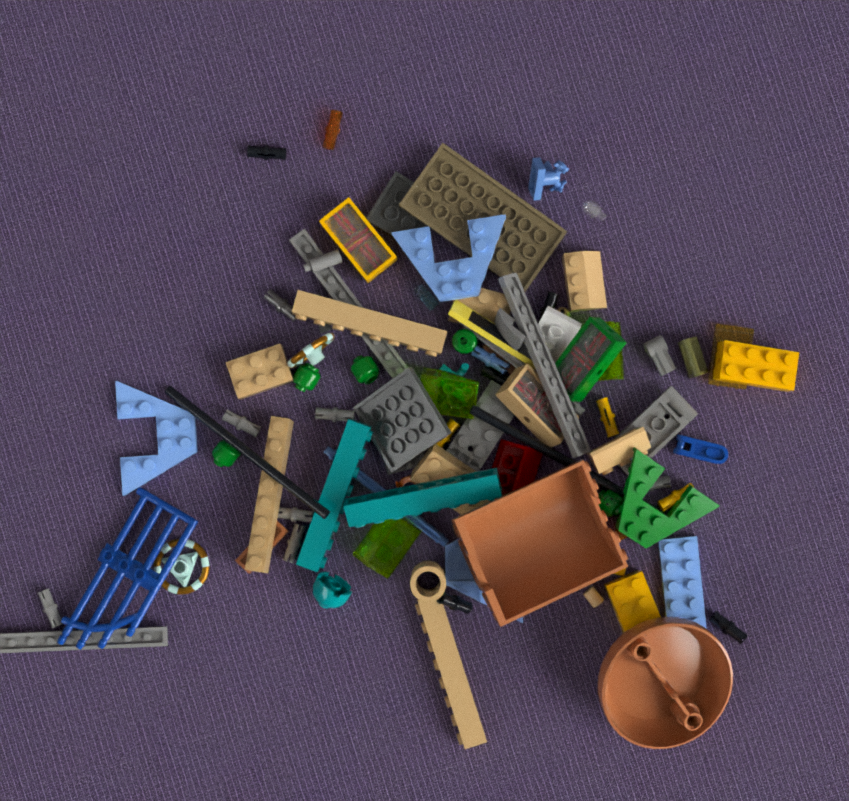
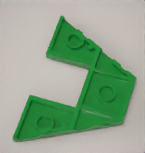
M634 447L632 464L628 469L629 477L626 479L623 491L625 494L623 504L620 505V516L617 519L615 528L641 546L648 548L715 510L720 505L691 485L687 487L680 496L681 498L677 500L667 515L644 501L643 497L665 468Z

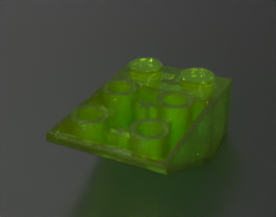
M423 367L420 381L439 413L474 419V415L470 414L469 411L473 404L476 405L479 382L447 371Z

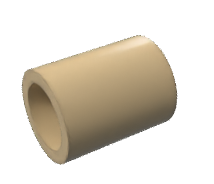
M594 586L583 593L593 608L604 601Z

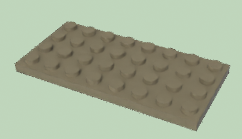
M444 143L438 148L398 205L470 257H472L467 220L506 214V220L504 221L488 270L499 278L516 272L524 292H526L567 233L561 226Z

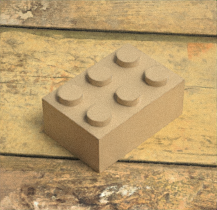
M277 344L225 362L236 395L240 400L293 382V374L291 368L287 366L288 360L282 344Z

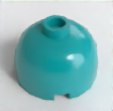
M320 572L313 584V595L321 607L326 609L341 607L352 594L350 584L336 574L335 578L328 576L330 572Z

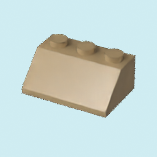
M600 251L564 253L562 255L569 312L607 308Z
M481 288L477 297L457 299L494 324L495 317L500 308L510 315L511 309L503 293ZM449 316L448 321L460 324L459 321Z
M637 427L591 450L587 455L597 474L602 473L606 475L614 471L612 467L618 464L622 467L630 463V458L634 455V447L644 454H648L647 450L651 448L644 427Z

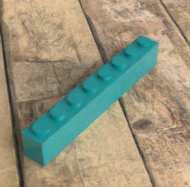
M351 418L348 419L318 501L330 511V514L326 519H323L316 512L314 513L296 565L318 572L320 568L324 569L328 559L325 557L326 551L331 550L334 542L331 537L333 532L337 533L341 522L338 521L340 514L343 515L345 512L343 508L346 496L350 497L354 486L351 485V482L359 474L360 468L357 466L359 460H363L367 450L364 449L366 441L370 442L373 431H370L372 426Z
M497 468L346 498L343 508L348 526L360 528L368 523L379 524L388 519L399 520L408 515L418 516L423 512H438L442 508L449 507L453 509L462 504L468 503L473 505L487 499L492 501L502 496V486Z

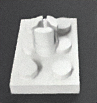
M547 306L538 325L554 363L576 336L582 323Z

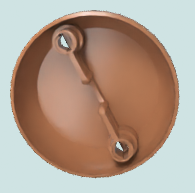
M680 617L653 618L638 623L626 630L607 651L598 675L597 689L599 702L610 725L627 741L651 749L673 748L701 736L719 719L731 695L733 671L730 658L724 646L715 635L702 625Z

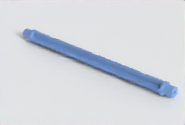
M328 446L323 453L329 457L328 459L333 461L337 450H333ZM361 470L357 478H355L373 493L386 490ZM419 515L404 516L436 543L445 547L449 542L443 533L439 532Z

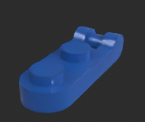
M677 435L676 440L678 442L673 450L674 454L714 464H722L728 459V450L722 445ZM685 443L690 444L689 451L684 450Z

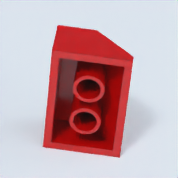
M501 439L492 468H497L502 486V496L534 482L542 453L530 447Z

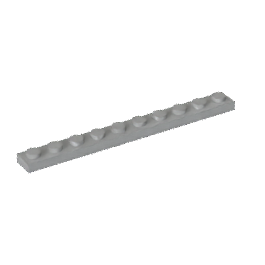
M305 229L289 240L306 264L310 263L309 259L323 255ZM333 266L313 272L333 300L363 308ZM362 334L361 338L392 379L408 368L393 346L388 344L387 340L381 339L378 342L369 339V335Z
M517 273L500 277L498 281L519 331L525 335L524 343L572 457L576 458L591 452V448Z
M167 626L137 627L131 637L126 635L128 628H118L114 630L103 649L168 646ZM63 630L0 633V653L80 650L76 648V644L80 640L83 630H72L63 645L57 643ZM92 632L81 650L101 649L98 647V642L102 639L104 632Z

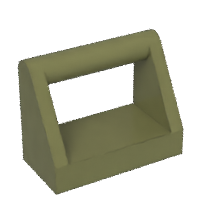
M697 336L677 342L689 379L709 373Z

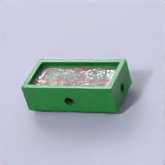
M589 317L555 362L571 402H582L627 343L601 318Z

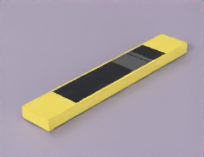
M455 300L448 312L449 316L535 369L524 342L521 348L516 351L501 336L493 322L460 301Z

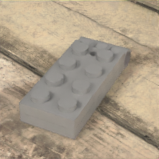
M491 380L476 406L509 424L514 414L495 395L501 386ZM469 414L446 451L478 472L504 432ZM472 446L473 451H468V447Z
M671 385L615 438L637 427H644L651 445L646 455L652 458L692 421L698 413ZM633 457L630 458V463L622 467L619 464L617 465L627 477H629L628 469L631 467Z

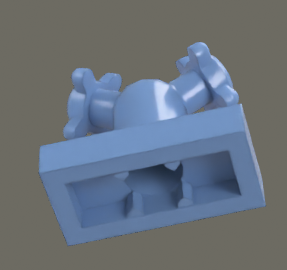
M540 157L532 158L528 190L533 200H541L543 186L553 185L549 188L551 192L555 190L561 193L563 191L562 189L567 181H560V174H565L569 171V168L563 162L558 160L557 163H554L553 165L556 167L554 170L549 161L543 164Z

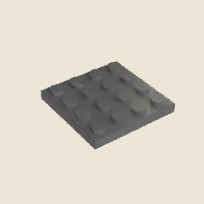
M412 367L405 369L353 407L360 421L372 426L370 430L373 431L371 439L391 473L397 471L451 434L450 429Z

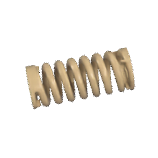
M422 561L412 570L410 588L417 599L423 602H433L438 600L445 592V573L443 568L435 561ZM429 571L435 573L440 579L435 588L423 589L419 586L416 579L421 573Z

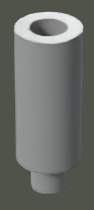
M337 249L309 259L310 263L303 266L306 272L310 270L317 272L342 263V258Z

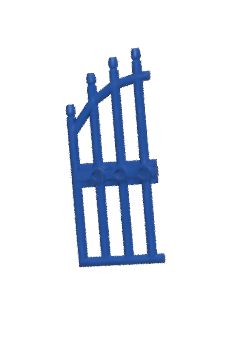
M139 487L136 494L141 497L113 545L107 543L99 554L100 556L97 560L102 562L72 616L70 618L66 616L62 618L61 623L66 626L62 631V635L59 636L57 643L63 645L73 628L83 630L81 638L76 644V648L80 650L84 647L92 632H104L102 639L98 642V647L101 649L106 646L114 630L125 625H131L126 631V635L131 637L188 541L198 520ZM148 500L155 504L156 507L127 555L120 551L119 548ZM164 509L172 514L145 563L142 564L135 560V557ZM178 519H181L188 523L159 574L152 570L151 566ZM108 567L117 571L118 573L89 623L79 622V617ZM124 576L132 580L133 583L111 622L97 624ZM142 586L149 590L138 612L122 618L139 587Z

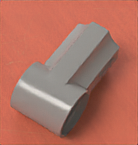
M661 335L643 343L647 355L652 358L660 376L676 369L668 353V346Z

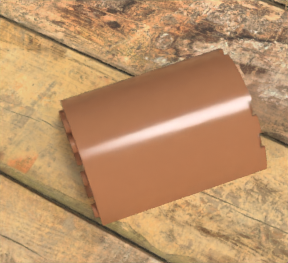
M579 460L452 519V526L457 538L459 537L460 539L458 543L476 584L483 592L481 594L487 606L494 612L492 615L500 627L628 567L626 562L628 560L627 554L619 545L621 542L620 537L616 531L614 532L611 528H608L606 524L608 518L598 505L601 504L597 493L599 487L595 479H592L590 476L591 468L587 461Z

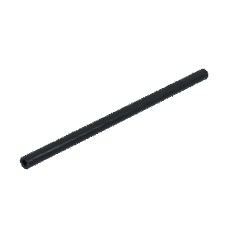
M172 386L166 389L165 394L323 519L328 517L330 511Z
M473 404L470 408V414L566 467L576 462ZM592 470L589 472L591 478H594L599 486L617 493L624 499V488Z

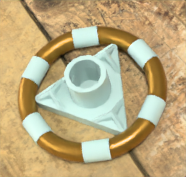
M327 333L308 344L288 361L287 366L295 368L309 360L312 366L316 365L325 358L322 350L334 340L335 335Z
M179 539L171 540L163 545L154 561V571L160 574L162 570L161 561L165 565L169 558H163L164 554L175 547ZM189 539L185 546L194 549L196 552L179 555L170 570L183 587L169 584L165 580L162 587L168 592L179 595L192 593L199 589L208 577L210 566L208 556L198 543ZM199 554L201 557L202 573L199 579L187 587Z

